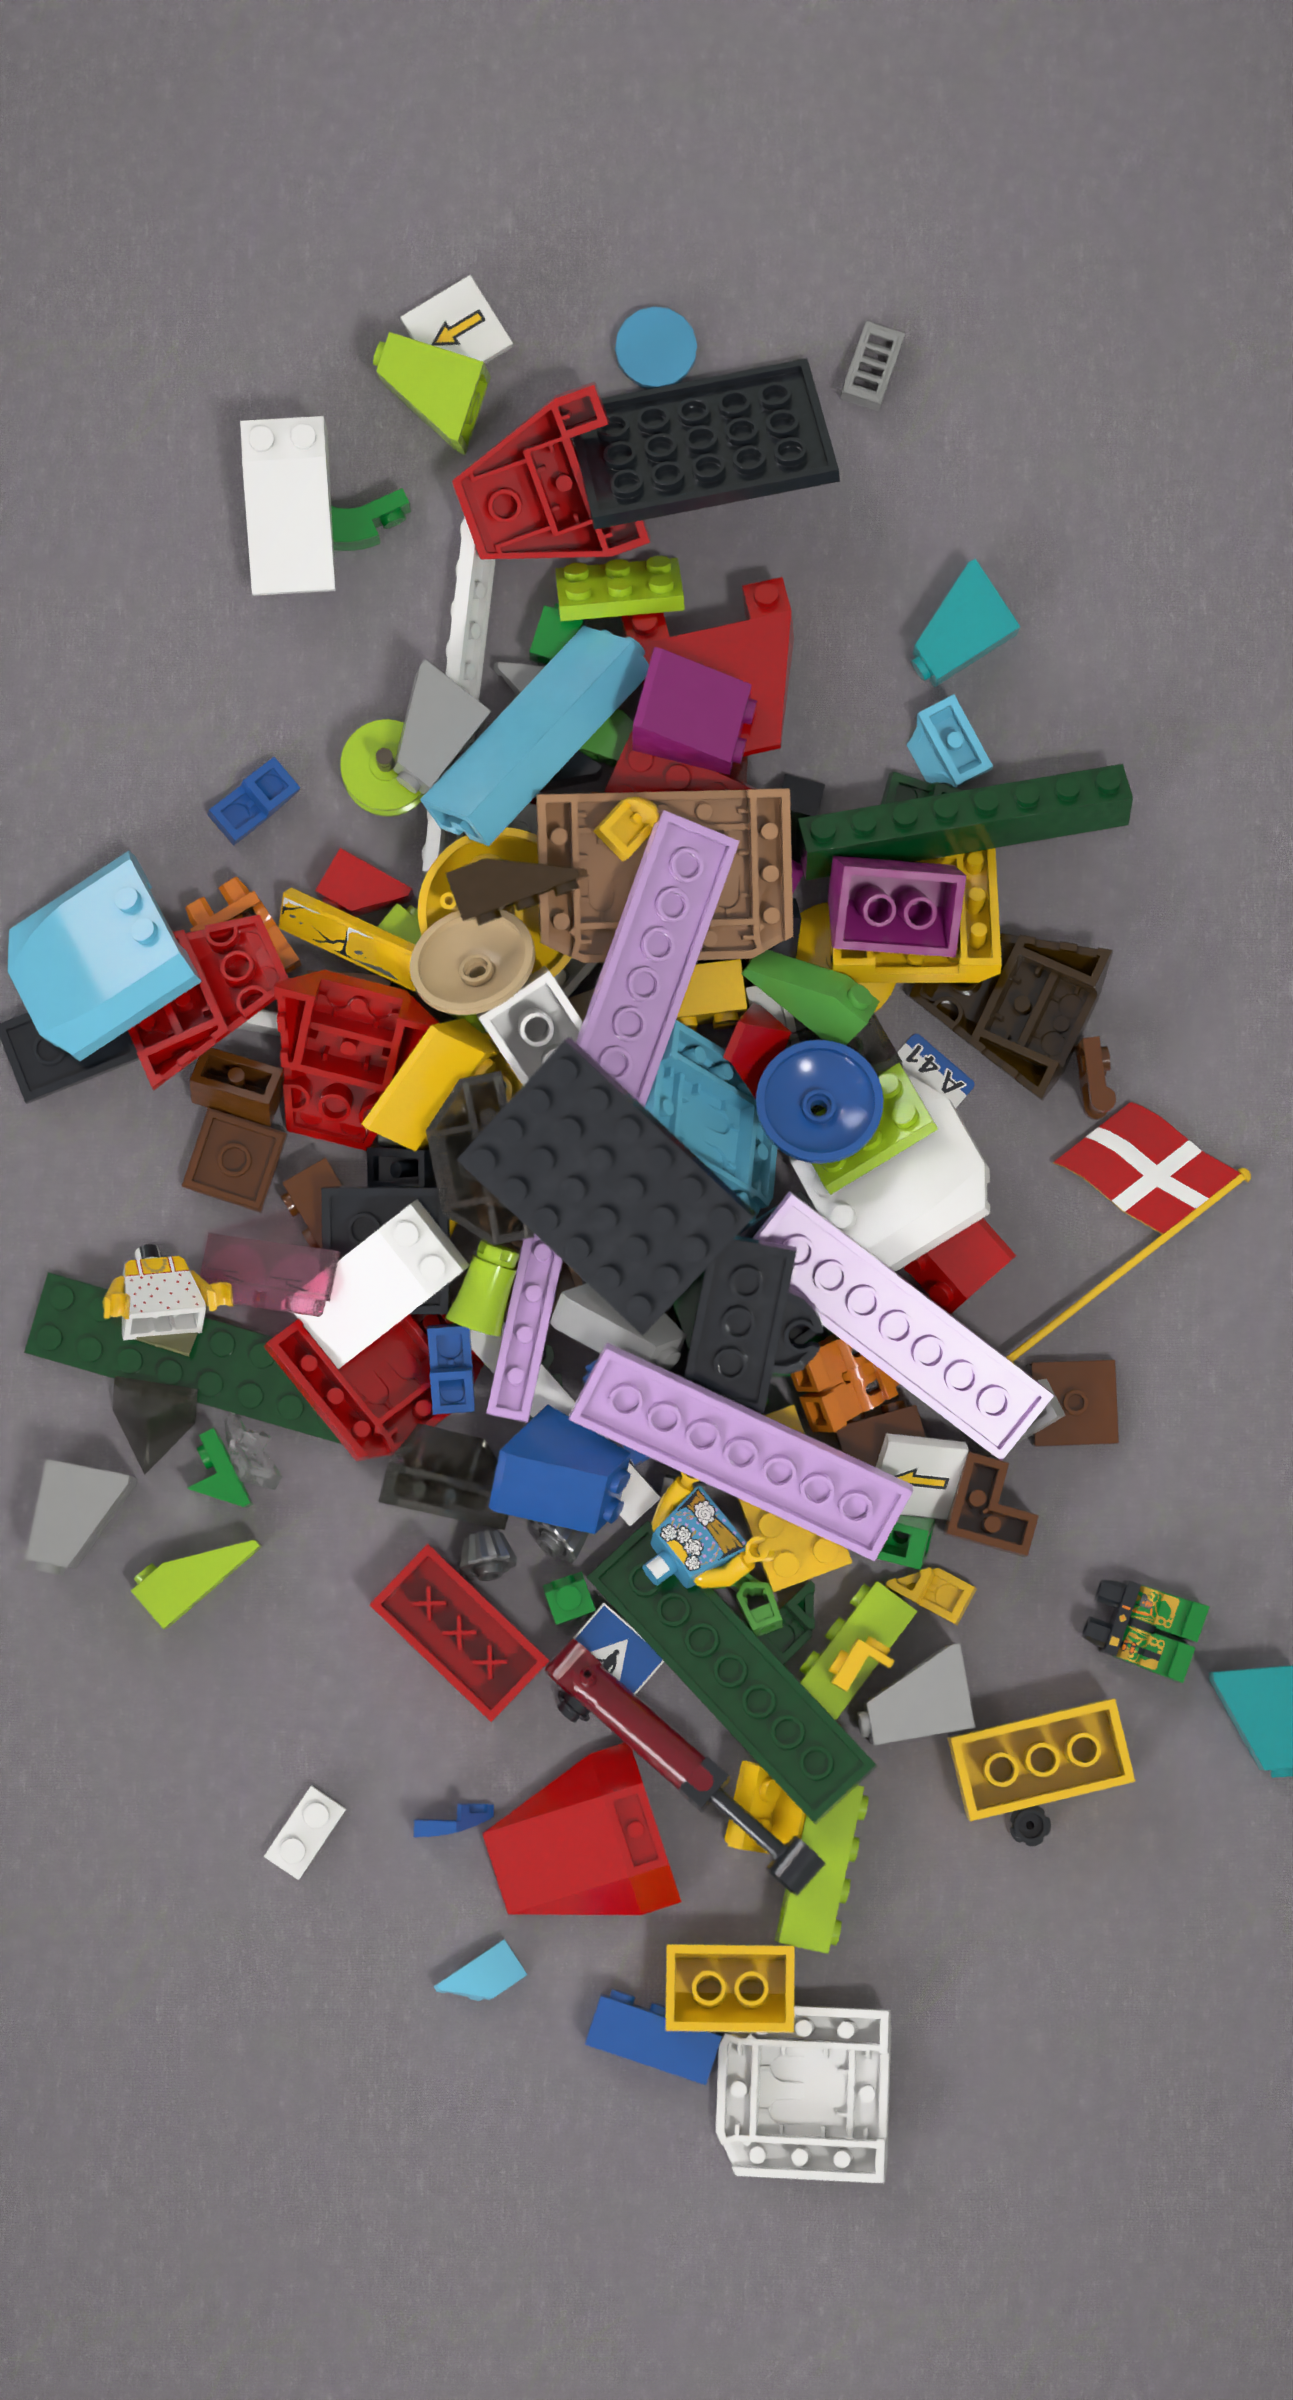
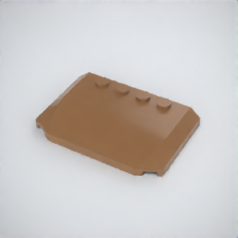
M790 788L536 795L538 863L585 868L589 876L577 881L580 888L556 897L552 890L539 895L541 902L539 903L541 944L582 963H605L649 837L627 860L621 861L593 830L621 800L628 797L647 799L656 805L658 812L665 810L740 841L697 960L752 959L782 941L793 937Z

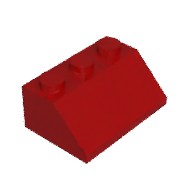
M982 1218L903 1268L923 1287L933 1302L951 1315L1017 1255L986 1220Z

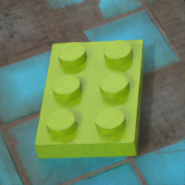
M653 556L647 560L632 562L615 559L608 561L606 564L586 565L583 563H572L564 568H555L560 621L685 610L678 557Z
M900 1063L878 1075L883 1091V1111L879 1126L871 1140L860 1151L846 1159L832 1163H812L830 1195L938 1130L937 1125ZM824 1108L814 1115L822 1116L826 1113V1109Z

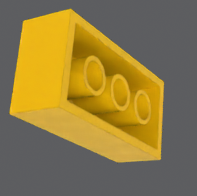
M794 1405L764 1415L805 1434ZM737 1498L751 1538L755 1536L767 1537L766 1541L759 1544L757 1548L758 1555L761 1557L769 1550L775 1551V1557L772 1561L767 1563L761 1562L772 1592L853 1563L847 1548Z
M1114 1698L947 1737L966 1817L969 1821L1136 1782L1116 1699Z

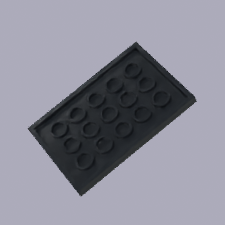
M807 358L601 398L609 424L572 437L580 464L594 530L840 482L838 464Z
M570 1037L561 1043L457 1159L461 1165L642 1335L653 1326L757 1214Z

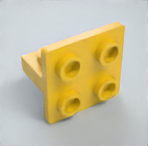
M742 1761L733 1799L784 1845L793 1836L801 1840L806 1814L758 1763ZM729 1818L724 1839L729 1847L769 1854Z

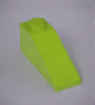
M251 1540L165 1562L158 1568L151 1563L134 1578L138 1585L131 1592L163 1629H168L259 1551L262 1545L257 1540Z

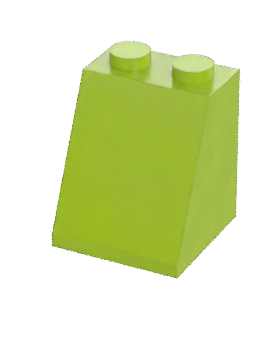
M389 332L386 342L380 341L378 343L373 359V365L378 366L376 372L383 384L455 451L466 455L491 379L485 363Z

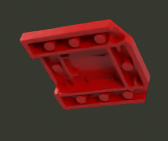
M408 1314L339 1369L307 1331L299 1318L269 1340L264 1346L356 1462L402 1453L452 1414H433L427 1334L428 1325L453 1324L454 1322L445 1318L447 1314ZM472 1350L475 1384L484 1363Z

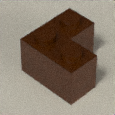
M968 1452L943 1534L1026 1557L1029 1554L1039 1515L998 1504L1009 1463Z

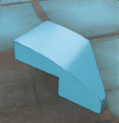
M504 1939L433 1987L437 1992L444 1994L448 1992L466 1996L476 2001L483 1999L491 2000L528 1974Z

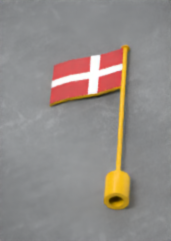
M1133 1102L1124 1106L1055 1160L1053 1164L1064 1167L1083 1178L1125 1214L1162 1235L1006 1356V1358L1014 1362L1244 1180L1248 1183L1251 1180L1250 1171L1246 1168H1240L1236 1171L1203 1152L1166 1120L1145 1107Z

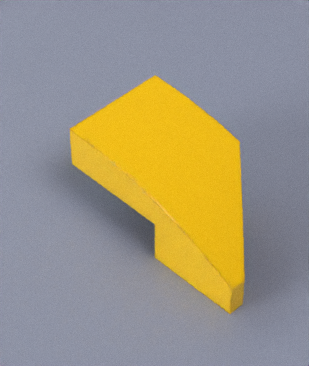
M931 1567L902 1578L890 1579L885 1585L890 1590L957 1626L977 1590L974 1586L940 1568L932 1569Z

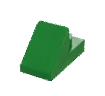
M212 1428L200 1434L199 1437L203 1444L196 1447L206 1469L214 1467L217 1473L191 1485L187 1489L244 1508L254 1505L217 1429Z

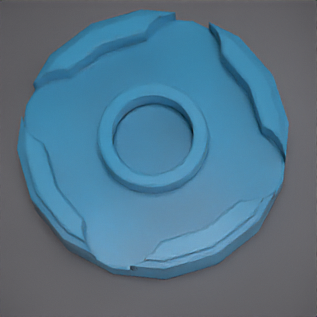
M650 307L638 310L625 320L617 333L615 354L619 368L624 375L626 374L634 384L641 388L651 389L677 384L687 376L695 364L697 342L693 328L683 316L668 308Z

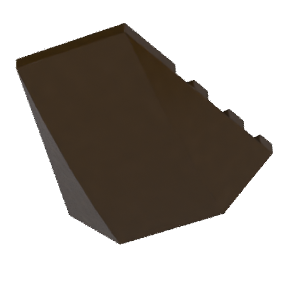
M1000 933L1002 962L1000 974L979 983H915L909 995L913 1001L1043 1101L1064 1073L1099 1000L1113 950L1099 947L1098 949L1082 947L1075 943L1063 941L1058 943L1040 940L1026 935L1016 936Z

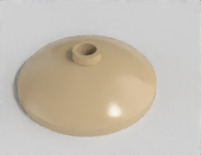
M500 910L502 918L478 926L476 919L462 921L459 911L439 919L423 933L411 955L410 976L417 993L431 1007L456 1015L485 1012L508 1001L524 986L534 966L535 947L531 934L525 924L515 915L505 910Z

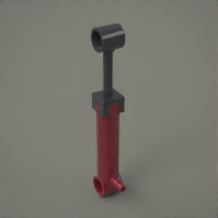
M572 1638L544 1669L545 1673L570 1696L576 1698L676 1787L680 1794L697 1810L703 1813L713 1803L773 1857L772 1861L766 1866L767 1871L792 1894L798 1896L826 1865L816 1852L796 1836H793L784 1845L723 1790L729 1784L730 1776L708 1756L702 1755L603 1667L600 1661L578 1641Z

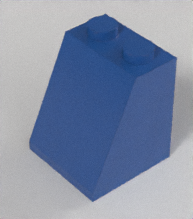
M547 1404L500 1449L489 1508L502 1514L596 1534L607 1522L610 1524L615 1522L622 1512L624 1502L621 1501V1496L631 1476L627 1471L631 1453L596 1432L569 1420V1416Z

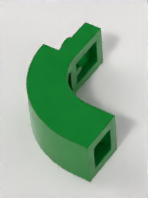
M403 488L357 508L344 509L331 505L333 550L355 551L381 544L376 528L383 525L384 529L392 528L406 520L405 514L411 512L410 503Z

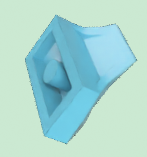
M954 694L917 713V727L907 743V747L926 782L948 783L958 787L992 770L993 765Z

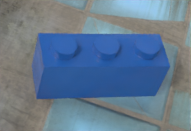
M611 1989L610 1995L600 1994L585 2045L703 2085L707 2084L722 2038L721 2033L666 2031V2006L652 2002L650 2009L634 2004L635 1996L615 1989Z

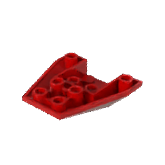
M625 1742L588 1754L482 1833L509 1915H644L682 1902L633 1750Z

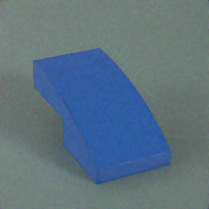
M273 757L242 780L241 786L210 808L207 815L234 846L300 791V786L278 760Z
M456 1323L428 1325L427 1334L433 1414L475 1412L470 1329Z

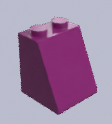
M654 647L633 723V751L730 775L733 762L741 764L747 739L740 738L743 724H752L757 700L750 699L752 684L667 650Z

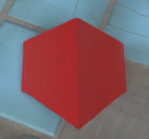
M753 1002L738 1020L723 1059L731 1062L756 1099L758 1084L764 1070L773 1058L785 1049L792 1032L761 1005Z

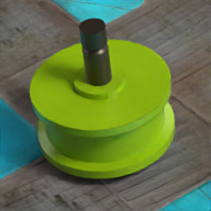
M392 719L369 722L357 729L343 748L340 767L346 790L360 808L371 814L384 817L405 814L416 808L421 803L420 799L424 796L419 790L415 794L403 787L396 779L398 774L393 771L404 722Z

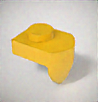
M628 797L621 800L593 832L621 861H624L649 837L654 823L659 820V812L656 805L647 799Z

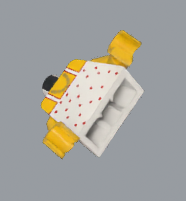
M154 1244L142 1245L136 1249V1260H129L124 1263L123 1276L113 1279L102 1301L104 1318L109 1319L110 1316H122L123 1340H132L145 1336L202 1333L206 1306L209 1308V1311H216L219 1305L234 1306L232 1285L230 1283L216 1282L209 1284L195 1271L189 1270L184 1258L180 1256L161 1257L159 1248Z

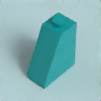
M976 558L968 562L916 642L912 652L915 658L911 660V663L916 673L923 681L929 679L934 687L1015 637L1021 627Z
M1293 1665L1208 1672L1211 1685L1259 1770H1270L1271 1778L1293 1776Z

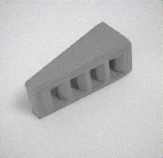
M866 321L840 399L879 412L905 333ZM870 335L892 341V348L889 349L868 342ZM865 350L888 357L887 362L884 363L864 356ZM860 365L883 371L882 377L859 370ZM855 379L878 385L877 391L855 385Z

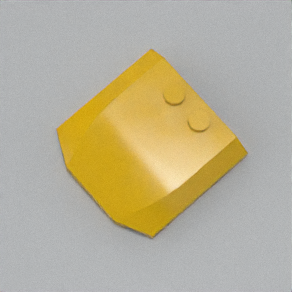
M996 848L917 861L955 865L967 875L956 957L834 949L832 947L833 971L848 975L857 983H979L1000 974L1002 962Z

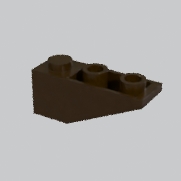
M484 858L446 873L462 921L476 919L478 926L502 918L500 910L515 905L517 911L541 903L539 895L553 890L557 897L580 888L577 881L589 877L585 868L498 858Z

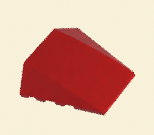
M260 914L205 925L203 930L185 933L184 930L173 932L178 943L186 950L202 982L128 1030L153 1091L276 1000L275 982L289 979Z
M320 970L275 982V999H277L278 1004L277 1026L281 1038L280 1061L284 1073L283 1095L286 1130L367 1151V1147L371 1146L377 1133L368 1130L362 1125V1122L430 1026L439 1024V1022L404 989L328 970Z

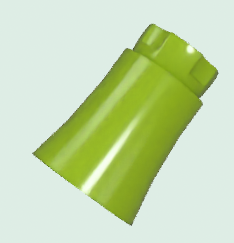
M481 1240L477 1254L473 1255L458 1295L445 1318L471 1330L501 1337L504 1314L511 1286L517 1272L514 1267L520 1253L500 1244Z

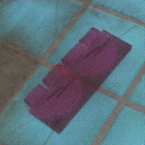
M209 1233L200 1276L209 1284L216 1282L230 1283L232 1285L233 1303L235 1305L261 1307L268 1310L320 1317L324 1313L325 1301L330 1302L340 1252Z

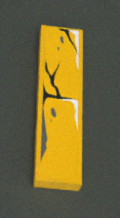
M292 887L283 892L279 929L403 987L416 991L410 976V960L415 944Z

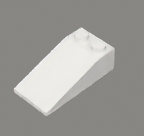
M324 416L240 421L252 595L336 591L328 431Z
M546 966L531 974L524 986L508 1001L491 1010L476 1014L523 1086L565 1039L570 1037L575 1042L577 1041L583 1021Z
M417 1199L334 1264L332 1269L329 1268L327 1274L324 1272L304 1288L310 1292L301 1291L286 1304L296 1317L302 1321L307 1331L339 1369L469 1267V1264Z

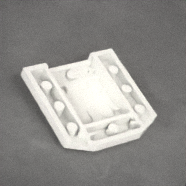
M912 1076L909 1079L938 1127V1130L832 1195L824 1187L812 1163L800 1161L789 1156L791 1164L817 1212L894 1272L990 1214V1204L987 1201V1183L990 1182V1169L960 1115L948 1097Z
M794 2005V2033H725L719 2044L716 2133L731 2161L735 2176L869 2183L885 2182L888 2156L891 2058L890 2010Z

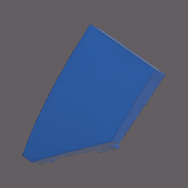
M458 1803L457 1820L415 1819L414 1837L442 1836L475 1827L494 1817V1804Z

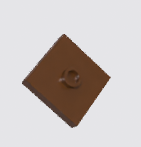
M208 1108L182 1183V1188L262 1213L288 1134Z
M1115 1360L1031 1363V1377L1036 1381L1041 1379L1048 1380L1065 1413L1064 1417L1034 1434V1447L1119 1443Z

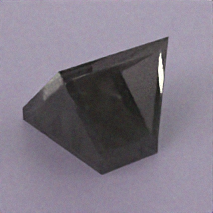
M115 1376L113 1412L145 1475L195 1424L198 1389Z

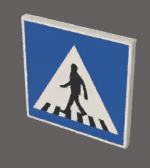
M605 1603L600 1606L573 1637L635 1695L664 1663L644 1639Z

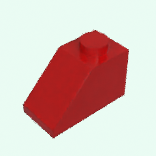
M339 848L315 890L317 897L321 898L322 902L352 916H359L393 907L397 903L400 905L410 902L414 895L411 887L342 848Z

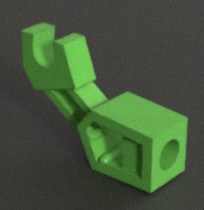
M747 1573L733 1585L729 1586L737 1592V1605L748 1628L757 1637L783 1627L782 1617L770 1583L761 1582ZM716 1587L712 1589H726L727 1587ZM746 1596H763V1599L768 1604L750 1610Z

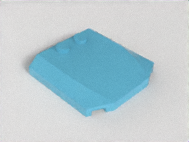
M130 851L119 856L9 929L8 973L39 1035L54 1046L68 1052L79 1061L202 982L186 950L176 940L150 891L152 886L140 863Z
M676 1020L645 1108L758 1214L761 1208L769 1206L773 1198L778 1148L768 1139L760 1125L756 1110V1099L731 1062L723 1059L726 1050ZM756 1216L744 1228L756 1220Z

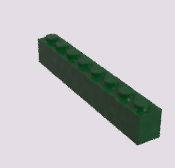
M1123 764L798 818L797 850L805 880L831 876L833 856L917 862L1128 826L1133 795Z

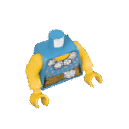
M681 1472L682 1477H676L659 1500L651 1522L654 1533L650 1542L657 1555L642 1565L647 1577L655 1585H659L674 1574L685 1588H691L695 1585L701 1588L729 1587L753 1570L755 1562L767 1563L772 1561L775 1557V1551L769 1550L760 1557L757 1548L760 1543L767 1540V1537L755 1536L746 1542L700 1485L694 1489L692 1484L700 1480Z

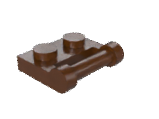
M1100 1036L1082 1038L1075 1047L1083 1110L1088 1118L1099 1120L1116 1103L1115 1092L1111 1088L1106 1087L1105 1080L1106 1071L1111 1070L1108 1046H1101Z

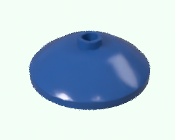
M810 1040L783 1050L768 1064L758 1084L756 1110L764 1133L783 1153L804 1162L832 1163L854 1155L871 1140L882 1116L883 1091L875 1070L857 1051L833 1041ZM815 1105H821L826 1109V1113L822 1116H816L811 1112V1108Z

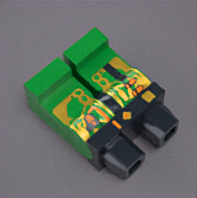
M1101 1580L1094 1601L1114 1607L1109 1623L1089 1616L1081 1637L1100 1647L1099 1652L1174 1682L1184 1683L1196 1647L1154 1632L1159 1630L1190 1642H1198L1210 1606L1186 1600L1130 1580H1125L1123 1583Z

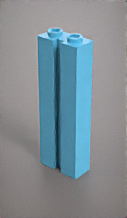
M583 626L420 799L439 827L459 836L465 832L470 840L489 846L646 678L649 664L644 658V648L631 637L623 638L613 635L605 629L600 631Z

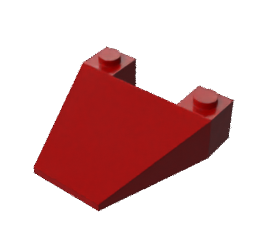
M595 381L554 396L452 480L480 560L612 557L651 543V536L645 520L594 530L580 464L572 437L609 424V419Z
M783 577L742 586L745 616L747 619L745 621L670 637L663 612L621 616L624 638L631 637L644 648V658L648 664H650L654 647L752 684L750 699L757 700L752 724H743L740 738L747 739L743 757L781 748L794 643L792 610ZM645 679L640 683L642 687L644 686Z

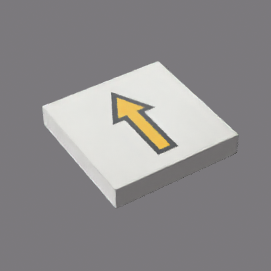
M471 275L400 317L402 324L412 339L483 361L485 364L513 348V342Z
M886 1433L876 1468L913 1485V1493L900 1515L947 1520L969 1449L966 1442Z

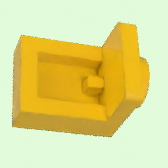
M870 1636L866 1642L856 1639L849 1652L847 1653L841 1649L828 1671L834 1674L830 1683L847 1692L868 1656L885 1667L891 1668L895 1662L887 1656L891 1649Z

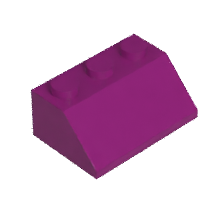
M833 856L828 892L832 947L834 949L956 957L967 875L955 865Z

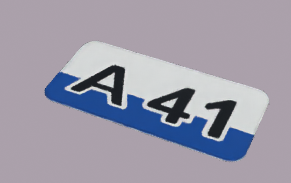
M913 1034L893 1057L894 1065L900 1063L908 1077L912 1076L948 1097L955 1108L974 1088V1081L919 1034Z

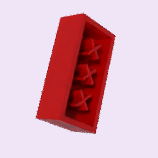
M428 1543L369 1604L490 1722H493L550 1662L536 1646Z

